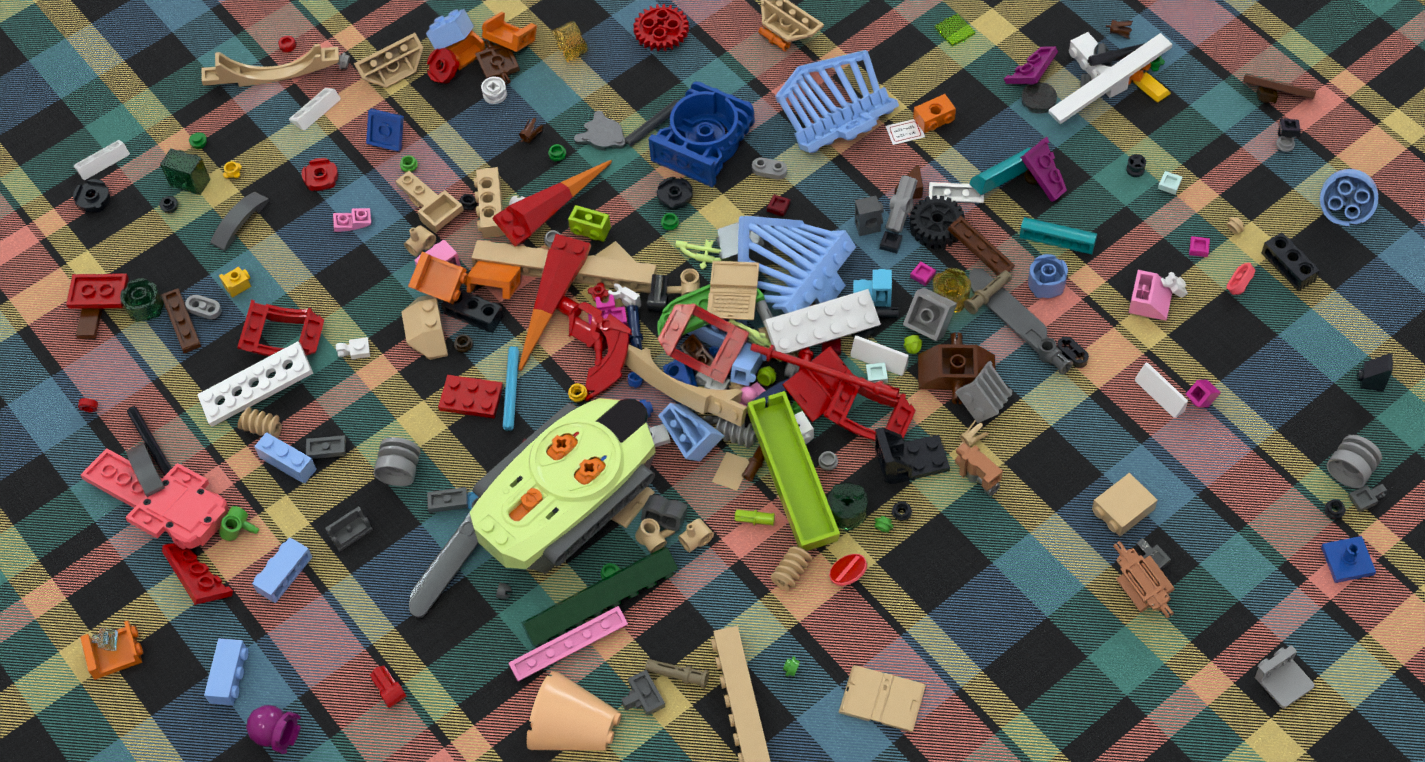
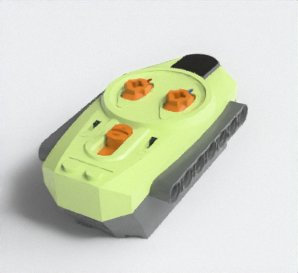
M599 398L578 408L572 403L566 404L474 485L473 493L479 497V500L471 509L470 516L478 543L506 568L529 569L547 574L554 566L558 567L564 563L654 480L655 473L650 470L656 451L650 434L646 407L635 399L613 400Z

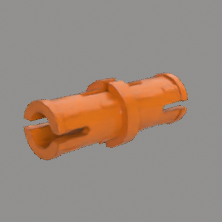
M766 27L759 28L758 33L767 38L772 45L775 44L783 51H787L790 48L791 42L785 41Z

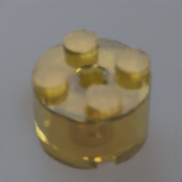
M574 21L551 31L555 40H558L556 41L558 49L564 51L562 54L566 62L589 51Z
M947 268L945 271L938 272L935 275L932 292L956 302L957 306L954 312H961L964 308L963 302L966 299H970L971 281L964 271L957 268Z

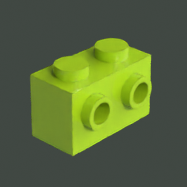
M575 205L568 218L570 232L590 237L593 240L604 242L611 229L608 214Z

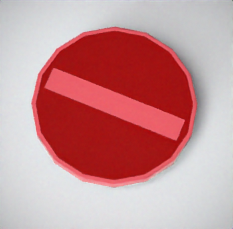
M849 554L840 558L830 569L829 576L831 581L840 586L849 585L857 581L865 573L867 561L860 554Z

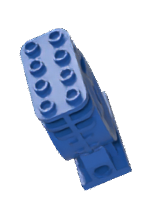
M693 82L691 89L687 90L685 97L679 100L673 107L669 127L660 129L656 135L652 134L649 137L651 161L713 188L716 184V176L723 168V163L735 154L739 141L743 140L744 135L749 132V127H752L755 123L752 104L738 99L731 94H726L717 88L707 86L702 82Z

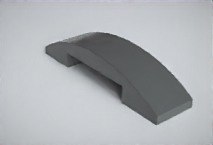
M256 192L241 199L227 213L217 227L210 241L211 245L226 251L236 240V232L254 212L259 214L269 202V199Z
M144 442L126 451L136 477L147 497L165 488Z

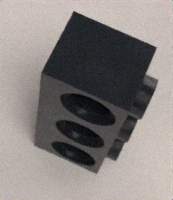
M1281 232L1264 242L1261 254L1298 292L1317 280L1320 270L1316 264L1312 263L1305 256L1302 250H1299L1293 244L1289 237H1286Z
M459 289L461 293L459 299L454 301V304L446 301L442 302L441 305L445 315L492 334L504 317L502 308L498 303L486 301L482 297L471 295L463 289Z

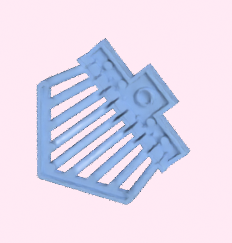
M866 50L798 66L775 95L777 103H780L796 130L794 134L800 150L808 153L817 152L820 147L832 144L839 137L846 140L855 139L858 134L872 130V127L877 125L876 120L879 119V116L889 114L894 111V108L899 106L896 99L888 96L885 87L880 89L869 53ZM857 61H864L873 89L872 94L867 89ZM850 64L863 95L862 99L857 97L841 65ZM831 67L835 69L853 103H848L825 69ZM810 72H819L842 108L836 107L812 78ZM804 79L815 91V93L819 96V98L823 101V103L827 106V108L831 111V113L827 112V110L824 108V106L821 104V102L818 100V98L806 84ZM801 89L804 91V93L807 95V97L810 99V101L813 103V105L816 107V109L819 111L823 118H820L818 116V114L815 112V110L813 109V107L811 106V104L809 103ZM795 95L797 96V98L799 99V101L802 103V105L804 106V108L806 109V111L808 112V114L810 115V117L812 118V120L814 121V123H811V122H810L809 118L807 117L806 113H805L804 110L802 109V107H801V105L799 104L798 100L796 99ZM787 97L806 128L801 127L786 101Z
M754 216L739 217L738 262H755L749 258V249H752L787 269L792 275L791 277L759 263V272L784 281L788 286L758 281L757 288L781 294V296L764 295L767 303H775L772 306L773 309H782L786 314L809 307L813 302L819 304L837 298L846 286L837 271L856 248L846 230L829 231L804 224L801 220ZM749 231H753L791 257L797 266L752 242L749 238Z

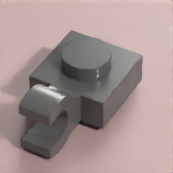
M1383 484L1371 490L1366 485L1349 493L1348 497L1360 513L1377 505V499L1383 498L1387 489Z
M1143 538L1137 542L1138 546L1146 553L1143 558L1151 556L1161 570L1172 561L1158 545L1152 548Z

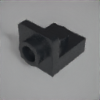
M1280 119L1278 136H1285L1287 138L1300 137L1299 120Z

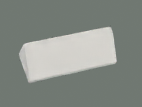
M325 87L290 117L289 121L301 130H306L340 101L341 98L335 89Z
M117 140L76 163L74 168L81 178L86 180L127 157L130 153L125 144Z
M929 182L930 199H932V196L937 195V199H940V196H944V200L948 197L951 198V202H984V194L980 195L969 184Z
M855 336L851 350L852 358L868 364L885 363L887 371L900 376L904 375L908 367V354L859 336Z
M1145 363L1136 376L1135 382L1173 418H1177L1185 412L1188 400L1150 364Z

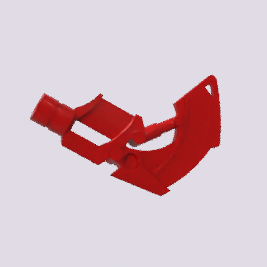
M564 296L556 309L569 317L568 336H573L582 341L588 348L594 346L595 366L589 368L585 385L587 397L584 400L588 401L608 389L622 377L621 370L627 356L629 335H632L631 328L610 313L604 319L602 311L587 302L579 304ZM582 311L592 316L591 324L579 318ZM600 331L604 333L608 344V353L603 359L604 337L600 334Z

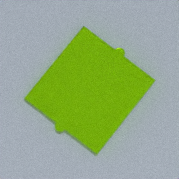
M958 13L949 18H944V21L934 25V28L952 47L962 41L965 42L967 38L975 35V31Z

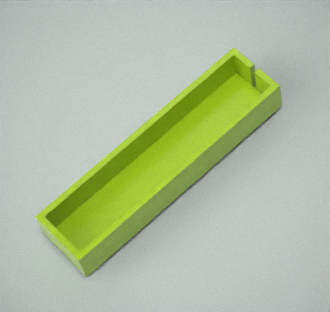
M783 391L768 396V407L766 408L765 397L748 402V416L797 546L805 551H809L838 541L840 532L786 392Z

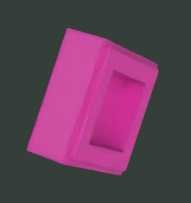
M1191 236L1189 255L1208 257L1210 239Z
M920 262L910 273V278L926 286L935 276L936 270Z

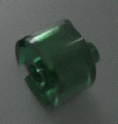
M138 278L127 283V287L124 290L122 289L120 293L121 302L128 315L135 322L147 321L161 315L163 299L153 282L145 278Z
M851 483L834 485L827 501L837 527L844 530L857 528L867 517L868 499L863 487Z

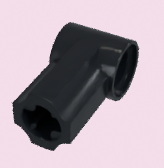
M652 274L651 292L647 300L648 311L662 312L668 305L667 289L669 276Z

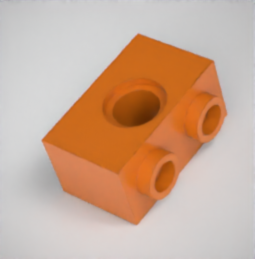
M943 94L914 107L913 119L922 131L926 133L955 120L956 108L946 94Z

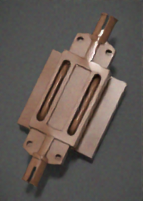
M1121 541L1117 542V544L1115 543L1113 547L1120 554L1117 558V563L1120 565L1123 573L1116 580L1140 613L1151 607L1153 611H1162L1166 618L1170 617L1169 614L1172 616L1174 612L1167 603L1170 600L1168 594L1173 592L1175 588L1152 557L1148 556L1144 559L1142 555L1139 556L1134 548L1126 550Z

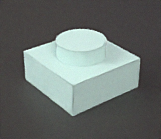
M1165 171L1158 189L1176 195L1182 181V176Z
M885 363L866 365L868 381L875 383L881 380L884 383H888Z

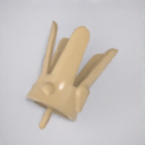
M974 420L968 430L959 436L962 441L960 445L965 442L970 447L989 433L985 432L973 437L983 426L982 423H979L971 429L976 422Z

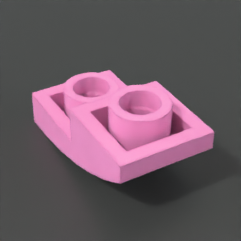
M370 208L352 209L351 213H333L334 232L356 230L371 225Z

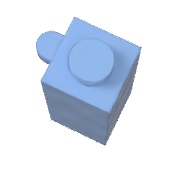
M746 343L732 365L730 382L749 386L751 382L756 380L755 375L762 362L766 361L767 356L750 351L752 344Z

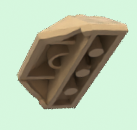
M761 0L762 25L787 42L812 37L824 27L822 22L788 0Z
M413 33L354 63L363 80L387 88L416 73L423 46L416 33Z
M430 295L418 297L402 311L407 345L425 355L429 360L446 357L448 352L438 298Z

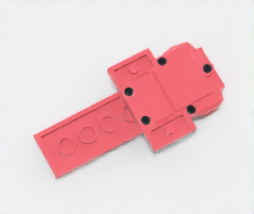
M107 448L81 474L84 481L134 508L126 516L127 522L157 539L166 531L173 542L181 549H193L199 545L204 546L220 528L222 519L227 515L229 509L224 498L216 493L205 490L209 484L208 479L179 463L161 478L165 488L149 497L145 495L130 461Z

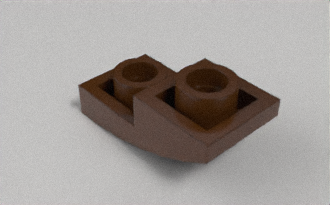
M692 334L680 346L685 354L711 366L714 357L695 334Z

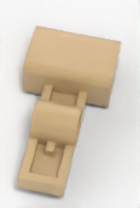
M410 171L395 181L396 185L409 196L415 206L422 207L417 211L420 221L434 233L438 232L464 211L463 205L447 191L444 190L437 195Z

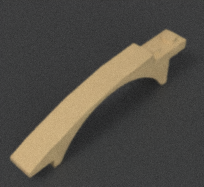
M314 44L312 49L303 57L287 64L270 67L239 63L218 52L215 53V67L202 68V84L204 86L238 83L239 87L299 77L338 63L339 48H321L320 44Z
M628 345L624 364L650 385L701 414L709 412L738 426L744 424L747 407L740 404L742 390L706 389L683 383L670 377L656 366L652 360L650 349L644 348L640 350Z

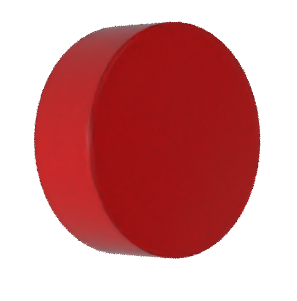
M283 36L278 41L282 52H291L296 48V42L292 36Z
M82 398L79 399L78 408L85 412H95L98 408V402L93 399Z

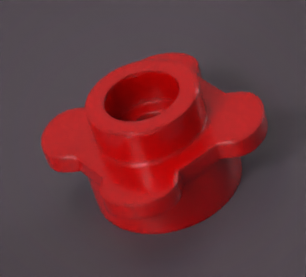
M602 282L588 288V294L592 295V299L595 302L596 297H600V300L603 301L609 296V290L605 289Z

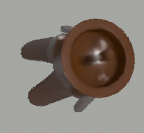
M1112 20L1111 26L1106 25V27H1110V33L1119 34L1130 39L1129 32L1132 29L1125 26H1131L1133 21L1119 22Z
M533 118L530 123L528 119L525 128L519 133L522 139L521 142L530 143L542 131L543 125L533 130L536 118Z

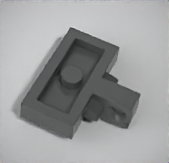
M647 670L628 678V683L632 690L629 691L628 696L621 699L625 711L635 706L637 709L642 707L648 716L665 707V702Z

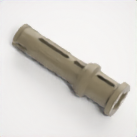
M1004 270L985 288L975 291L974 296L963 302L965 309L971 314H976L982 305L988 304L991 296L1012 280L1011 274Z
M651 659L647 660L645 666L647 672L682 680L684 684L700 685L704 689L709 679L708 670L700 671L693 669L692 666L684 668Z

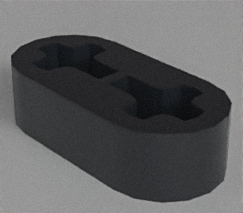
M1062 337L1058 340L1057 347L1062 351L1064 357L1073 361L1074 367L1083 368L1087 365L1089 355L1077 342L1070 337Z

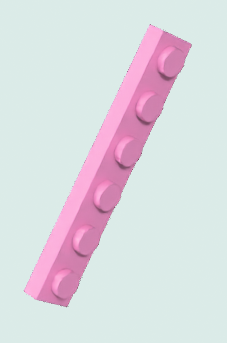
M619 606L508 664L519 682L627 626L628 623Z

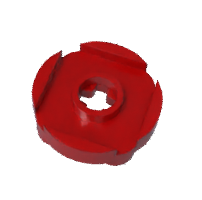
M446 48L434 50L427 60V65H429V70H427L428 76L434 82L449 83L460 65L455 54Z
M316 158L311 160L306 168L304 166L302 169V179L311 191L331 189L336 185L338 170L336 165L330 162L329 159ZM319 172L323 173L322 176H316L319 175Z

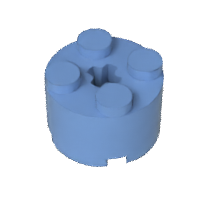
M1044 254L1035 258L1034 262L1030 265L1028 286L1035 297L1053 298L1063 294L1068 268L1062 259L1059 260L1051 254Z

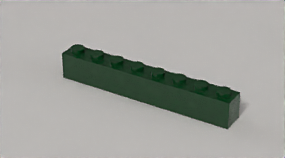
M662 547L521 622L531 644L540 647L549 642L548 638L554 635L559 637L567 633V628L573 625L578 627L584 624L586 618L590 616L595 618L604 613L603 609L608 606L610 608L618 606L623 598L628 597L630 599L639 594L638 590L644 587L649 589L657 584V580L661 578L666 580L675 575L674 571L678 570V567L668 547Z

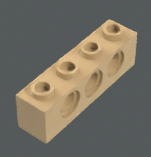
M498 167L476 170L477 177H474L475 188H478V191L475 192L476 203L479 202V206H476L477 217H480V220L477 221L478 231H482L483 238L505 236L492 219L494 215L503 210Z

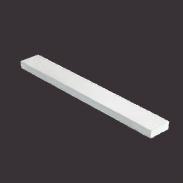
M1161 33L1050 108L1049 114L1059 124H1062L1171 49L1172 43Z

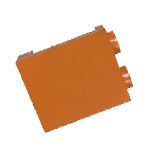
M500 12L486 20L482 25V38L516 52L535 41L537 25L530 23L521 29L504 21V12Z
M422 252L408 287L454 304V301L459 299L461 284H464L467 279V269Z
M478 261L471 268L464 283L467 286V292L471 293L477 284L502 288V298L510 299L521 284V267Z
M128 620L124 622V628L93 639L89 634L80 636L88 671L94 679L142 663L141 655L143 654V649L136 640L139 637L138 630Z

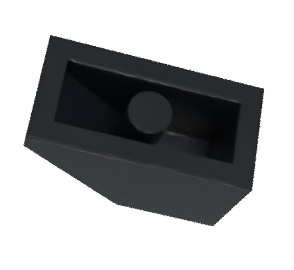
M1386 354L1363 363L1362 368L1357 371V381H1360V389L1385 390L1393 371V354Z

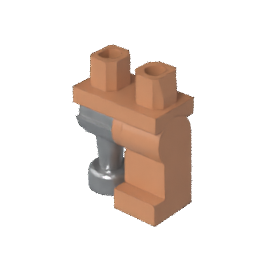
M964 442L956 449L958 456L955 459V463L960 467L959 474L963 478L967 475L969 482L978 481L982 484L984 492L988 496L994 495L1000 488L998 482L1002 480L1003 471L986 455L980 452L976 445L970 448Z

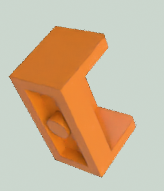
M472 30L465 39L445 47L451 50L459 61L458 70L476 60L475 53L486 49L484 41Z

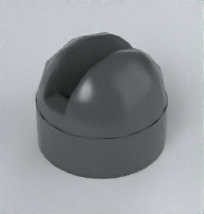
M500 582L496 598H509L511 595L506 593V591H512L511 587L506 583Z

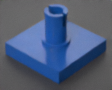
M375 109L368 110L366 144L400 151L402 149L404 116Z
M1362 536L1322 544L1321 549L1335 583L1375 575L1376 570Z

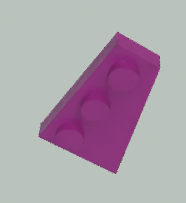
M1056 46L1040 47L1027 58L1026 64L1018 66L1014 69L1015 73L1012 76L1007 75L1004 78L1005 83L1037 84L1058 53Z
M1045 137L1020 158L1050 201L1053 202L1065 193L1067 189L1060 170L1055 166L1053 160L1055 156L1048 147V137Z

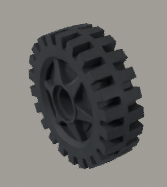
M937 195L932 196V199L930 197H926L925 201L921 199L919 204L916 203L911 211V234L915 237L916 241L920 240L921 245L926 243L928 248L934 245V249H938V245H941L943 249L946 248V244L950 247L958 239L947 229L960 216L965 219L964 211H962L960 205L957 206L956 201L951 203V198L948 197L946 200H944V196H940V199H937Z

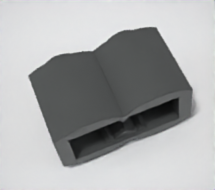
M650 495L642 508L641 520L651 518L665 529L678 531L686 518L688 506L677 500H668L659 495Z

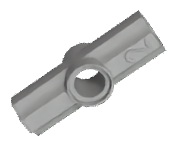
M905 175L901 176L896 195L894 194L890 200L889 207L891 211L885 227L887 230L902 233L907 214H910L914 202L912 197L918 181L915 178Z

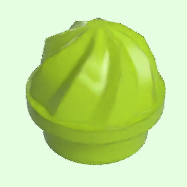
M918 335L904 338L905 343L903 346L908 353L917 354L921 350L922 340L919 339Z
M770 366L763 367L758 371L757 379L760 384L768 386L775 382L776 372Z

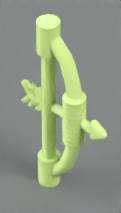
M706 239L704 246L676 240V248H680L685 255L694 258L696 261H703L700 264L702 270L707 267L706 262L721 261L720 258L708 255V252L717 254L721 252V249L712 248L714 240L709 242ZM686 249L705 251V254H694Z
M734 319L728 320L729 323L749 332V342L766 348H770L772 345L769 339L766 338L765 333H759L757 330L751 329Z

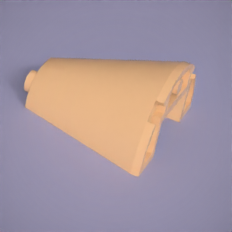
M551 671L550 675L552 676L547 675L544 679L532 708L529 720L532 731H527V748L530 750L606 751L608 744H612L614 739L612 728L615 725H619L621 713L561 673Z

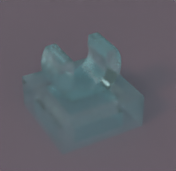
M107 627L99 628V634L92 635L91 643H97L100 649L116 651L118 630Z

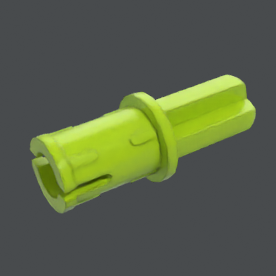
M756 509L755 511L736 510L735 521L753 523V525L765 524L774 526L775 513L757 512Z

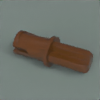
M760 445L753 457L749 458V464L742 473V477L750 482L754 480L759 468L763 467L762 463L765 458Z

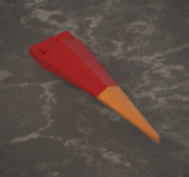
M612 160L509 205L494 215L493 221L516 247L531 237L570 199L608 167Z
M555 234L551 248L548 250L518 368L520 372L523 370L541 334L568 288L585 264L591 248L590 243Z

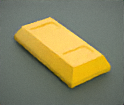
M1147 72L1143 73V78L1140 82L1133 80L1135 85L1157 103L1171 94L1168 89Z

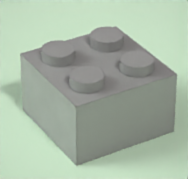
M926 288L919 289L914 295L903 325L937 341L944 337L957 303Z

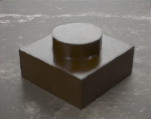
M1258 86L1256 91L1258 100L1263 103H1276L1278 99L1276 90Z

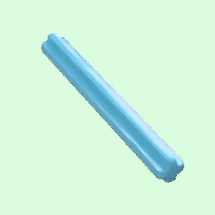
M516 346L509 347L503 415V429L505 431H512L514 429L519 350Z

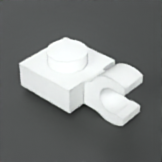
M1173 272L1168 273L1169 276L1166 279L1161 278L1163 286L1169 287L1175 295L1182 298L1188 294L1185 289V281L1181 277L1175 276Z
M615 283L614 289L617 292L608 291L609 296L613 295L614 299L621 298L622 303L626 307L633 305L635 309V305L641 306L640 295L627 287L622 288L621 285Z
M368 337L349 340V345L337 343L336 351L338 357L351 355V359L370 357Z
M700 372L696 374V382L700 385H705L704 388L727 390L730 385V379H727L722 384Z

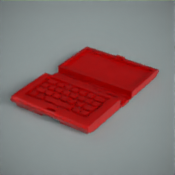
M831 346L811 361L812 363L843 373L848 369ZM802 368L782 385L813 422L827 410L839 384V379Z

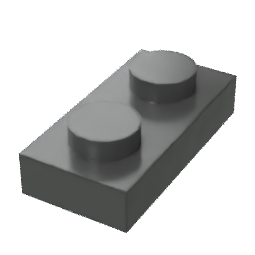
M343 435L306 439V455L312 459L346 456V437Z
M467 488L427 492L429 513L468 508Z

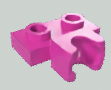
M613 295L609 296L607 303H602L600 297L595 298L596 308L602 311L604 319L610 313L628 326L625 306L616 308ZM588 314L589 324H591L592 316Z

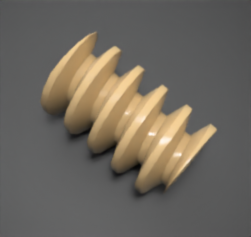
M247 407L238 420V429H243L246 432L250 431L259 436H263L267 432L278 438L282 430V424L279 422L280 419L277 415L273 417L271 413L266 415L264 411L259 413L258 409L252 411L251 407Z
M790 547L783 560L779 562V566L775 568V572L771 574L772 582L779 588L789 591L788 585L794 587L796 585L794 580L798 581L800 579L798 574H803V568L808 567L806 561L811 562L813 560L811 555L800 547Z

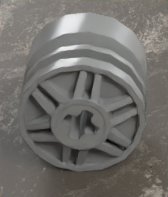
M1348 435L1328 460L1327 469L1331 476L1341 484L1351 488L1364 487L1372 472L1380 464L1382 455L1378 447L1368 439L1358 435Z
M391 437L383 439L378 451L379 458L376 460L373 471L374 476L381 482L392 486H408L412 484L421 453L420 448L412 441L403 438Z

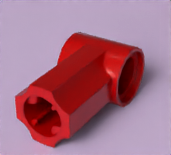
M385 665L373 669L370 674L371 680L380 691L379 694L388 708L407 697L397 681L395 682Z

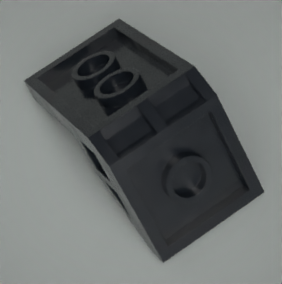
M886 428L875 429V452L886 483L896 484L950 471L939 434L904 442L902 435Z

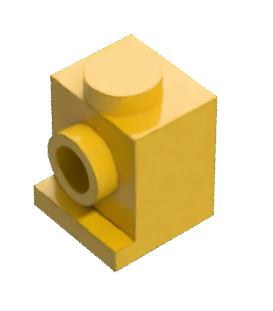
M237 267L225 275H219L224 288L232 298L251 287L249 283L251 278L246 269L241 270L240 267Z

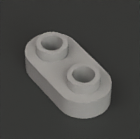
M757 158L752 162V171L757 176L780 180L787 175V165L778 160Z
M192 295L185 302L190 313L207 319H215L222 312L220 304L216 300L200 295Z

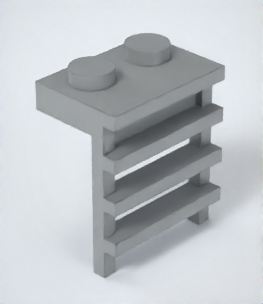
M991 361L987 362L972 383L959 388L955 392L977 423L998 415L999 409L1004 407L1003 404L1012 395L1011 388L1009 389L993 368Z

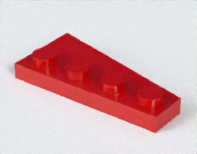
M175 543L162 546V553L194 605L232 596L233 590L229 586L225 587L222 584L221 578L209 572V567L205 563H200L197 560V556L189 548L181 549Z

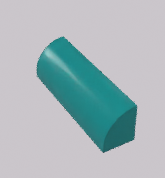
M1026 148L972 177L969 185L980 195H983L1026 172L1028 168L1020 157L1031 148Z
M1024 217L1019 238L1092 254L1097 233Z

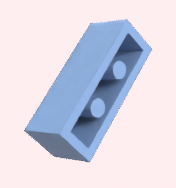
M267 432L254 446L260 459L304 484L317 470L312 458Z
M289 537L286 542L281 544L276 555L268 560L263 571L254 578L252 584L256 592L276 603L312 559L309 549Z
M218 638L204 694L210 704L234 705L235 698H238L239 680L243 678L244 660L248 658V648H246L242 640Z

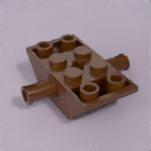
M956 332L950 335L951 344H938L918 354V389H952V403L957 404L958 396L955 392L959 388L972 383L987 362L991 361L995 370L996 367L995 355L979 345L962 344L963 335L958 332L956 339Z

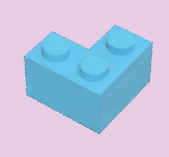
M873 270L872 280H854L853 293L869 289L874 306L891 307L892 270Z

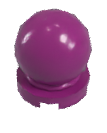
M264 705L252 711L247 718L246 729L250 739L259 746H272L275 752L286 754L287 747L289 745L293 746L298 738L301 726L297 725V722L301 717L291 711L284 713V711L274 705Z

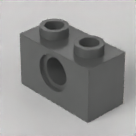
M877 196L855 200V225L859 236L881 232V224H883L881 213H884L882 202H878Z

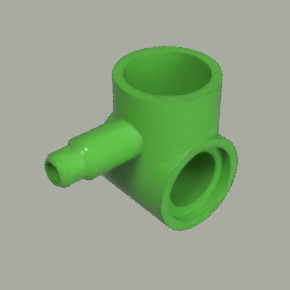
M232 506L227 515L222 519L219 535L226 541H233L238 537L241 528L255 534L258 533L259 528L246 521L248 514L245 510Z

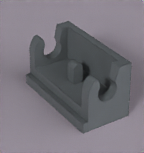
M359 506L325 528L330 540L339 552L373 531L367 517L365 518Z

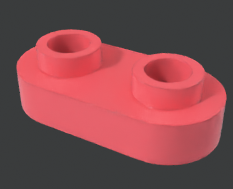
M1244 263L1234 272L1226 286L1232 295H1239L1245 291L1246 286L1254 277L1255 268L1252 264Z

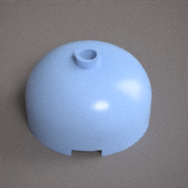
M1344 169L1337 171L1322 186L1320 193L1321 208L1324 215L1333 223L1350 226L1349 223H1364L1374 214L1377 208V186L1369 175L1360 170ZM1344 204L1346 217L1354 220H1339L1332 215L1329 208L1339 210ZM1356 207L1357 210L1354 212H1350L1348 208Z

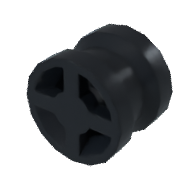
M1134 154L1129 157L1126 171L1130 176L1140 177L1144 174L1146 166L1145 157L1140 154Z

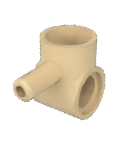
M420 225L409 230L411 236L404 243V246L410 254L417 257L423 250L432 248L436 242V236Z
M695 269L684 270L680 276L681 286H668L667 294L681 293V296L699 289V273Z
M647 518L641 522L635 537L640 544L646 546L650 553H653L667 544L665 538L675 534V531L665 529L660 532L658 522Z
M696 519L687 525L686 531L679 535L678 539L684 549L691 552L698 546L702 547L709 543L714 533L701 519Z

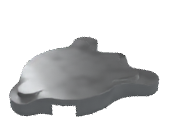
M596 111L594 119L584 124L587 132L577 134L574 137L576 144H589L598 150L604 151V148L621 149L626 145L619 123L606 118L602 111Z

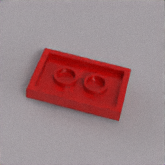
M72 274L66 306L68 309L123 308L129 277L127 274Z
M447 375L438 409L444 412L495 419L503 390V382Z

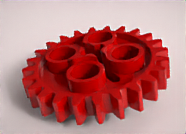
M656 4V8L649 6V11L643 9L644 14L639 13V18H635L633 30L636 40H639L640 45L644 44V48L650 46L651 51L654 48H657V52L661 48L664 51L667 50V47L673 49V45L679 46V42H684V38L688 37L689 21L687 16L683 15V11L678 12V7L672 9V5L666 8L665 4L662 7Z

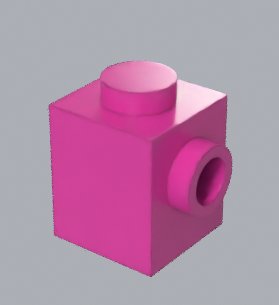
M1197 380L1186 395L1195 406L1200 408L1209 407L1221 392L1208 380Z

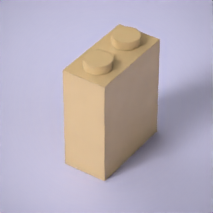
M1128 473L1094 500L1092 510L1096 517L1107 523L1108 528L1112 532L1122 536L1154 511L1158 500Z

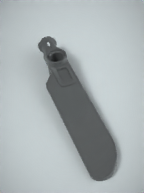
M975 268L969 274L970 288L973 293L977 290H982L994 280L981 268ZM1002 287L989 298V302L985 306L1034 349L1042 362L1049 363L1050 365L1053 364L1059 369L1060 374H1066L1071 369L1073 361L1068 360L1062 355V351L1056 346L1054 339L1047 337V327L1005 288Z
M479 497L473 501L471 508L474 507L476 502L479 500ZM470 513L414 586L409 600V610L414 617L421 618L426 615L479 544Z

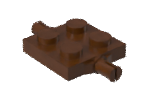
M486 39L484 43L487 48L475 53L476 59L486 79L489 77H499L507 85V83L511 82L508 75L520 71L519 65L511 49L501 45H493L492 41H487Z

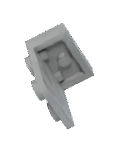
M1292 645L1286 649L1280 648L1272 659L1268 660L1266 658L1260 662L1255 675L1256 680L1281 708L1288 707L1314 688L1312 680L1293 660L1297 651Z

